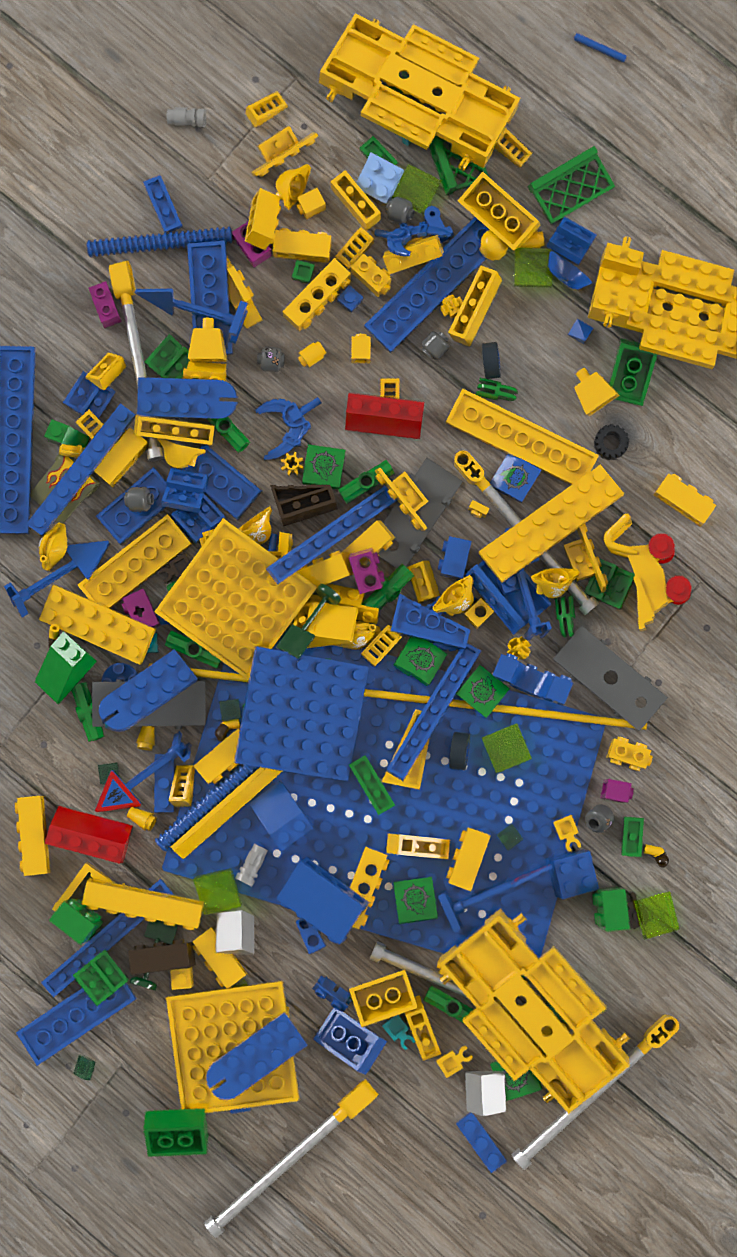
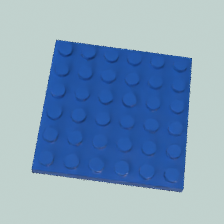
M255 646L234 763L348 781L350 774L349 764L352 763L369 667L302 655L297 659L288 652Z

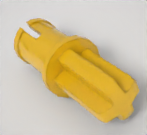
M62 444L59 448V454L77 459L85 447Z

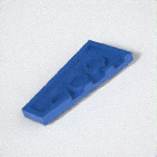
M399 593L390 632L466 649L470 629L439 615V613Z

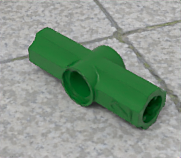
M229 417L223 419L206 418L238 453L244 451L250 444V441L233 424ZM227 423L230 425L229 429L221 430L223 424Z
M387 460L369 471L361 473L358 478L338 489L346 504L380 484L375 477L377 475L375 473L376 469L381 468L388 478L395 474ZM364 478H369L372 483L369 486H364L361 484V481Z
M401 564L389 577H385L383 587L375 590L362 605L378 608L380 611L388 602L394 601L399 596L401 589L414 577V574L405 565Z
M172 630L170 631L164 646L175 649L190 658L218 669L221 660L192 639ZM192 645L199 646V652L195 655L189 652V648Z
M87 682L77 684L71 690L77 706L76 712L79 721L83 724L88 742L96 741L105 737L103 728L92 726V696Z
M432 985L423 999L425 1002L464 1023L463 1018L474 1010L457 998L446 994ZM451 1002H455L458 1004V1010L450 1012L447 1008Z

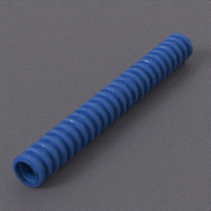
M228 226L227 229L225 227L219 229L218 227L216 230L210 228V230L204 229L202 231L199 229V231L193 230V232L187 230L186 233L184 231L178 233L177 231L175 234L172 232L169 234L164 233L163 235L158 233V235L152 234V236L147 234L145 237L143 235H140V237L136 235L134 238L131 236L128 238L123 237V239L117 237V239L111 238V240L106 238L104 241L102 239H99V241L95 239L93 242L88 240L87 252L90 257H93V255L97 257L99 254L101 256H104V254L110 255V253H113V255H116V253L122 254V252L127 254L129 251L130 253L134 251L138 253L139 250H142V252H145V250L151 251V249L154 251L157 249L163 250V248L168 250L170 247L171 249H174V247L179 249L180 246L186 248L187 244L213 241L232 243V228Z
M245 764L238 765L237 770L234 769L232 774H228L229 777H225L223 782L220 781L219 785H215V789H211L209 794L206 793V797H202L200 802L197 801V805H193L191 810L188 809L187 814L184 813L182 818H178L179 821H174L173 826L170 825L168 830H164V834L161 833L159 838L156 837L155 842L167 852L168 847L171 848L177 839H180L182 835L189 831L191 827L198 823L201 818L207 815L210 810L216 807L219 802L226 798L227 795L235 790L259 767Z

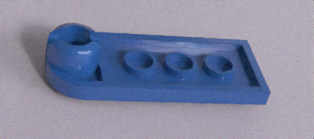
M138 377L137 415L223 419L235 411L238 402L220 401V398L238 399L235 388L223 380Z
M174 649L101 701L99 715L102 723H105L106 729L116 732L126 731L197 682L198 678ZM116 714L115 716H113L112 718H110L108 721H106L107 718H108L110 715Z
M283 1012L216 1060L207 1071V1085L210 1089L225 1078L226 1082L219 1087L213 1088L212 1093L223 1100L233 1099L305 1048L307 1043L287 1014Z

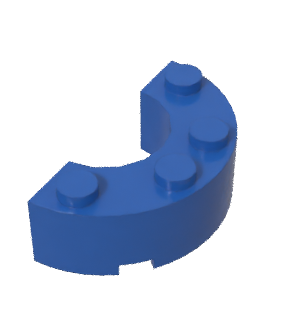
M507 653L506 656L501 654L492 676L502 682L506 681L510 686L551 703L556 701L559 705H565L573 686L571 678L564 675L558 677L549 671L542 673L537 671L538 668L528 663L524 665L517 660L518 657Z

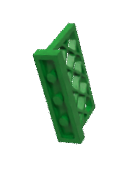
M435 135L429 150L446 196L453 194L454 191L470 187L477 179L471 176L474 169L481 173L484 172L488 176L485 167L482 168L471 162L468 164L472 167L470 174L461 171L459 167L456 168L450 165L449 159L451 156L459 161H462L463 158L444 148V139L441 140L440 137ZM457 173L467 178L465 183L457 184L455 179Z
M595 146L529 184L528 189L530 193L534 194L550 224L557 222L615 187L597 155L598 151ZM593 160L598 165L597 173L587 171L588 164ZM573 172L583 173L581 182L571 180ZM586 174L596 176L594 186L584 184ZM598 178L605 179L609 186L604 189L596 187ZM559 180L567 182L565 192L555 189L556 183ZM570 183L580 186L578 195L568 193ZM582 187L593 189L591 197L585 198L580 196ZM542 190L551 191L550 200H543L539 192ZM554 193L564 195L562 205L552 202ZM567 196L577 199L574 207L564 206ZM551 205L561 208L559 216L555 218L551 216L549 212Z

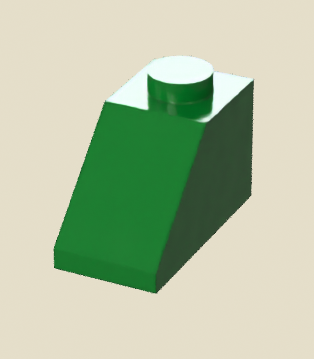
M51 419L44 435L49 442L59 446L62 444L81 445L86 448L90 439L89 436L53 419Z

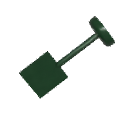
M319 584L316 592L322 600L303 627L299 628L292 624L276 646L277 649L288 652L297 659L302 656L315 637L314 634L306 631V629L326 602L338 605L342 600L339 594L327 585Z
M159 920L148 922L144 934L145 937L155 939V943L161 941L172 945L179 924L169 926L165 925L164 921ZM150 972L144 973L143 978L133 976L130 980L131 984L156 991L157 988L155 982L147 980Z

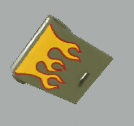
M57 455L55 458L56 462L31 491V497L39 505L44 502L76 461L74 457ZM90 475L57 517L56 521L64 524L86 497L91 496L100 487L101 483Z

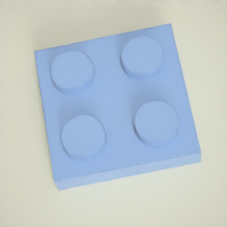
M370 153L356 183L364 193L387 204L392 198L404 173V169Z

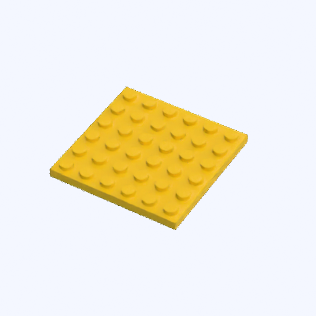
M223 518L154 612L249 680L255 646L272 649L316 590L317 586L298 572H295L277 585L266 569L279 560V558Z
M283 981L166 997L181 1109L205 1108L206 1113L299 1101L293 1056L233 1099L223 1100L212 1093L213 1088L219 1087L226 1082L225 1078L210 1089L206 1080L207 1071L216 1060L283 1012L287 1014Z

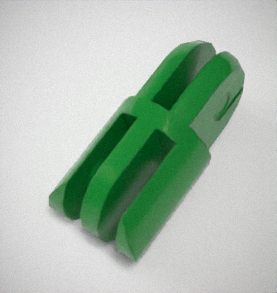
M479 378V382L482 384H478L477 389L480 391H476L475 395L493 400L515 401L517 399L515 395L518 394V390L516 388L502 385V382Z
M573 595L568 597L570 613L568 612L566 596L561 597L562 614L559 598H554L556 620L560 623L561 635L564 638H567V628L569 636L572 637L574 635L573 619H575Z

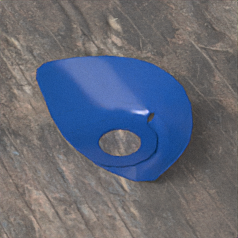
M550 251L548 267L550 272L572 289H580L592 284V281L575 265L557 253Z

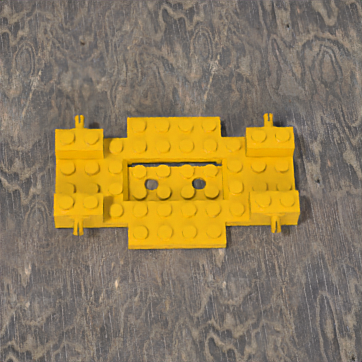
M355 13L320 70L319 84L330 89L326 99L333 102L336 95L340 94L352 100L355 94L368 100L360 116L426 150L436 135L452 143L451 152L463 158L458 165L459 169L465 170L469 162L484 168L507 123H510L516 113L520 97L510 93L511 89L509 87L507 89V86H504L502 89L473 74L472 72L479 61V57L413 24L406 37L403 38L379 26V20L373 19L371 22ZM402 71H406L409 74V77L407 79H401L399 77V73ZM381 80L386 82L388 86H394L402 90V92L406 95L414 96L415 98L419 99L421 103H427L435 107L437 111L445 112L446 115L443 113L439 114L425 107L424 105L390 89L389 87L383 85ZM435 88H439L442 90L443 94L441 96H435L433 95L432 90Z
M627 236L623 238L622 246L607 243L601 258L588 313L589 319L604 322L603 326H607V328L615 325L642 333L640 350L705 368H714L717 354L737 359V287L731 285L734 269L665 250L661 251L658 265L642 261L644 252L629 248L630 237L628 240ZM658 286L665 289L702 298L705 300L713 301L716 303H720L721 306L719 304L711 305L708 303H704L700 299L693 300L690 298H686L682 294H671L666 292L664 289H653V287L656 288ZM669 303L672 306V310H664L662 304ZM700 313H705V314H707L708 317H709V320H707V321L701 320V319L699 318V314H700Z
M499 909L485 920V925L461 945L458 947L456 945L440 957L439 965L446 972L440 980L446 985L452 979L475 1005L476 1009L464 1017L463 1022L515 1081L530 1069L549 1091L543 1096L544 1101L546 1100V1103H549L555 1098L569 1114L630 1066L629 1056L622 1049V1045L630 1040V1038L624 1032L619 1038L615 1039L604 1028L600 1029L593 1019L606 1009V1005L555 946L538 958L526 944V937L518 928L526 920L522 913L512 920ZM521 975H524L533 983V985L539 990V992L546 998V1000L552 1005V1007L572 1028L574 1032L573 1034H571L567 1030V1027L559 1021V1019L554 1015V1012L546 1006V1004L541 1000V997L533 991V989L528 985V982L521 977ZM524 996L527 999L526 1004L523 1006L516 1004V997ZM544 1026H550L553 1029V1033L546 1036L542 1034L541 1029Z

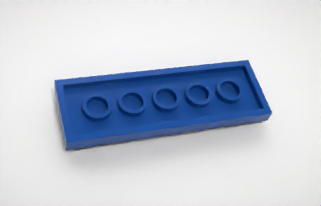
M213 241L187 244L191 304L230 314L226 242ZM192 313L193 329L202 328L203 318L208 317ZM214 320V328H219L223 332L226 355L233 354V345L229 342L231 326Z
M126 982L96 1007L85 991L80 989L23 1027L16 1034L38 1066L137 998Z

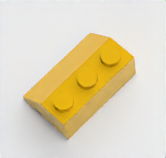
M406 970L349 989L361 1027L418 1008Z

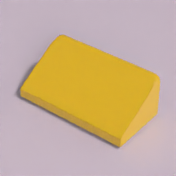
M108 352L85 377L100 389L105 390L126 368L125 361L122 356Z
M428 560L407 567L414 574L411 582L418 603L440 596Z

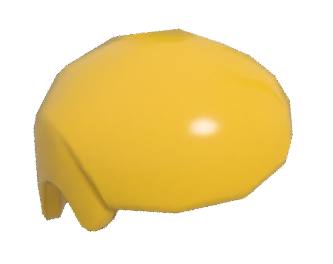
M488 230L483 234L480 252L485 258L499 260L507 253L509 246L492 231Z

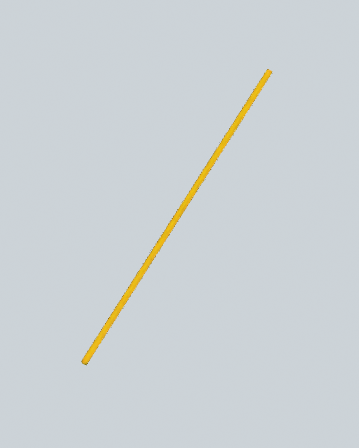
M190 668L196 677L249 682V680L236 673ZM365 689L364 691L365 697L424 704H427L430 696L371 689ZM453 699L449 707L474 709L464 700ZM498 704L492 711L634 728L624 719ZM647 723L642 728L643 730L647 729Z

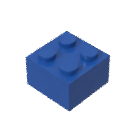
M580 849L547 859V864H551L553 867L549 872L557 898L566 899L599 889L590 851Z

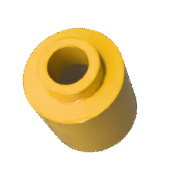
M317 341L298 352L300 355L298 360L303 367L307 366L310 368L323 359L327 353L321 343Z

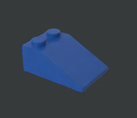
M281 781L249 803L281 851L314 829Z
M335 1008L332 1009L313 1039L364 1075L368 1073L387 1043L385 1039L366 1026L361 1027L360 1022L342 1010L338 1011Z

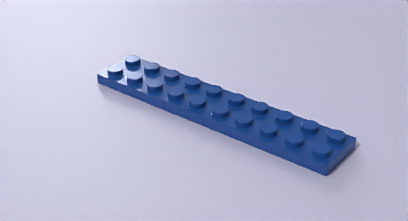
M474 217L443 247V256L430 260L364 325V328L391 353L442 303L444 298L451 295L487 259L480 252V244L483 234L489 229Z
M0 346V534H30V527L26 523L30 520L36 355V348L34 346Z

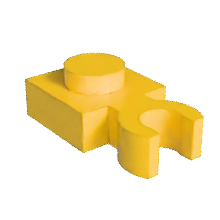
M572 815L553 822L559 839H566L565 847L568 852L571 851V842H575L578 848L581 847L580 841L574 837L579 832Z
M462 1046L457 1054L451 1050L436 1060L446 1078L463 1068L461 1062L472 1060V1054L468 1057L463 1056V1051L468 1049L467 1046Z

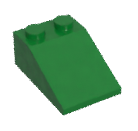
M621 338L609 384L620 395L615 400L643 406L658 354L640 350V342Z
M63 631L50 646L35 679V683L59 705L97 660Z

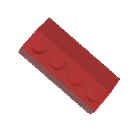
M349 392L345 430L420 439L425 401Z
M58 806L50 823L45 844L121 864L124 862L133 825Z

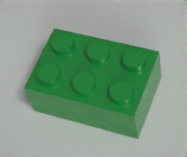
M608 887L594 890L595 893H592V903L597 909V913H594L595 925L606 932L630 929L626 889Z
M79 898L63 901L49 919L50 922L79 945L90 941L104 923L101 920L102 916L94 910L89 911L86 905H82V900Z
M205 1108L145 1111L143 1130L148 1157L207 1154L209 1134Z

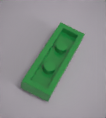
M366 755L349 764L378 815L395 806Z

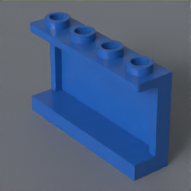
M485 561L475 565L468 571L465 577L470 575L473 578L474 588L513 635L529 623V616L521 590L503 596L496 581V575ZM524 571L538 616L551 605V602L544 593L542 595L536 593V583Z
M307 857L300 860L277 897V900L281 902L283 907L293 910L298 918L308 921L316 931L323 932L331 942L338 943L339 945L347 939V935L356 920L370 903Z

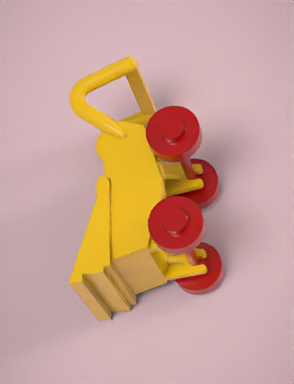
M626 513L606 531L604 543L612 554L629 558L635 573L638 621L641 632L646 630V625L654 623L653 619H656L655 614L669 603L675 605L686 603L690 599L692 588L689 580L683 576H674L665 583L664 570L660 564L669 563L675 555V544L669 535L664 533L656 534L650 539L648 545L626 546L614 542L632 525L631 517Z

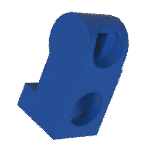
M430 206L424 212V222L428 226L443 228L451 233L450 237L438 235L440 243L453 238V230L451 226L445 228L440 218V210L435 206Z
M301 919L296 920L297 927L309 954L326 947L320 932L316 931L312 924Z

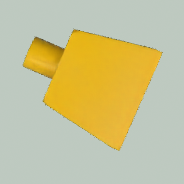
M203 318V327L193 329L188 353L190 361L227 362L223 332L219 328H214V318Z
M582 368L576 373L580 383L574 388L586 415H593L620 396L598 372L590 375L586 368Z

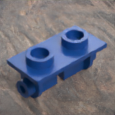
M321 975L317 981L318 983L312 988L315 994L321 999H327L331 1002V1006L336 1010L344 1012L352 1001L351 994L341 987L336 992L333 991L337 984L326 976L324 978Z

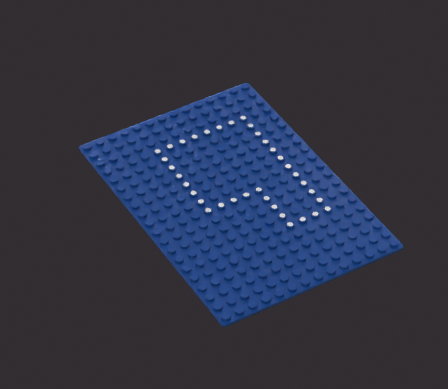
M288 626V628L285 630V632L273 646V650H279L276 648V646L291 626ZM329 645L307 648L302 654L369 667L365 689L431 697L446 671L438 670L430 685L425 686L412 675L407 676L393 665L398 657L387 654L374 667L361 655L365 648L354 650ZM369 650L375 658H378L372 650ZM225 663L223 664L221 672L239 674ZM467 677L465 678V680H464V682L462 683L461 687H462V686L464 685V683L468 680ZM218 680L193 765L221 743L215 736V731L221 722L239 719L241 726L243 705L248 688L247 682ZM508 690L498 703V705L597 716ZM455 695V697L453 698L456 700H463L458 695ZM364 696L352 763L366 755L382 782L386 769L392 761L415 710L422 711L426 704ZM448 707L430 736L420 790L382 782L395 806L382 814H377L351 768L348 781L282 771L185 859H182L172 848L168 847L162 869L166 872L281 905L277 897L300 860L306 857L350 888L364 849L368 847L386 854V859L390 861L386 871L382 870L379 877L383 879L379 889L375 888L372 894L375 897L372 908L367 907L365 914L368 915L365 926L361 925L359 929L445 954L453 946L456 945L458 947L485 925V920L501 909L512 920L520 915V913L526 917V920L518 928L526 937V944L539 958L542 955L557 901L549 870L499 895L465 909V912L458 914L463 928L456 932L453 931L438 896L447 891L453 904L458 901L463 902L505 882L514 881L520 876L548 866L547 859L570 853L565 847L566 839H559L553 822L572 815L577 827L605 725L491 712L485 718L474 709ZM237 729L229 730V732L227 733V737L230 736ZM454 732L470 734L469 755L465 770L450 769L449 767L450 748ZM196 769L191 807H180L176 822L179 821V817H183L184 813H188V809L191 810L193 805L196 806L197 801L200 802L202 797L205 798L206 793L209 794L211 789H215L214 783L208 784ZM226 770L222 774L223 778L220 781L223 782L224 778L229 777L228 774H232L234 771L232 770L229 772L228 770ZM279 781L284 784L314 827V829L283 851L279 849L249 804ZM467 827L491 835L471 891L448 883L449 879L446 878L449 867L453 868L456 861L453 860L455 850L461 847L462 842L459 841L463 830L466 831ZM388 833L450 840L448 859L386 853ZM256 844L268 850L257 872V878H254L253 886H250L235 877L238 872L240 873V867H243L253 845ZM369 864L365 871L368 875L372 876L376 874L377 868L375 865ZM432 877L438 919L399 924L393 882ZM361 883L358 889L362 894H366L369 892L370 886L367 883Z

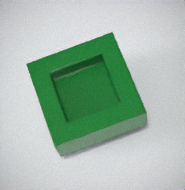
M297 260L292 280L310 284L315 264Z

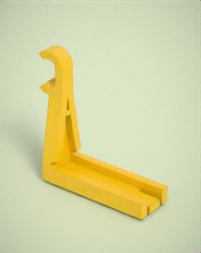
M86 862L60 899L56 901L52 910L56 911L63 901L69 900L88 872L91 873L90 876L94 879L116 882L89 862Z

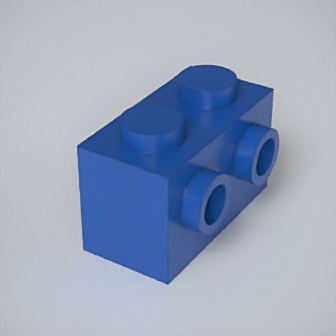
M449 536L448 541L444 540L442 552H445L444 559H440L437 569L441 571L440 576L457 580L463 579L472 541Z

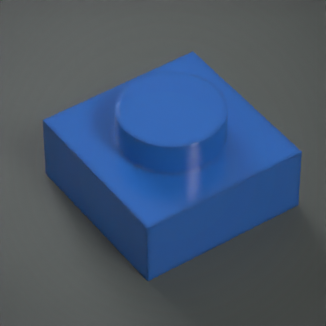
M350 285L337 298V301L350 312L363 300V296Z
M516 573L503 583L496 577L503 596L520 591Z

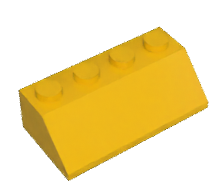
M484 172L478 176L458 200L464 208L513 251L525 243L541 225L532 214Z

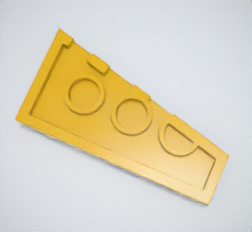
M415 710L394 756L421 714V710ZM429 740L404 781L386 772L382 782L420 790Z

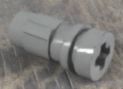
M187 107L168 109L167 124L179 126L192 125V127L205 128L206 110L202 108L188 110Z
M254 844L243 867L239 869L241 870L240 873L238 872L235 878L253 886L254 878H257V872L268 850Z

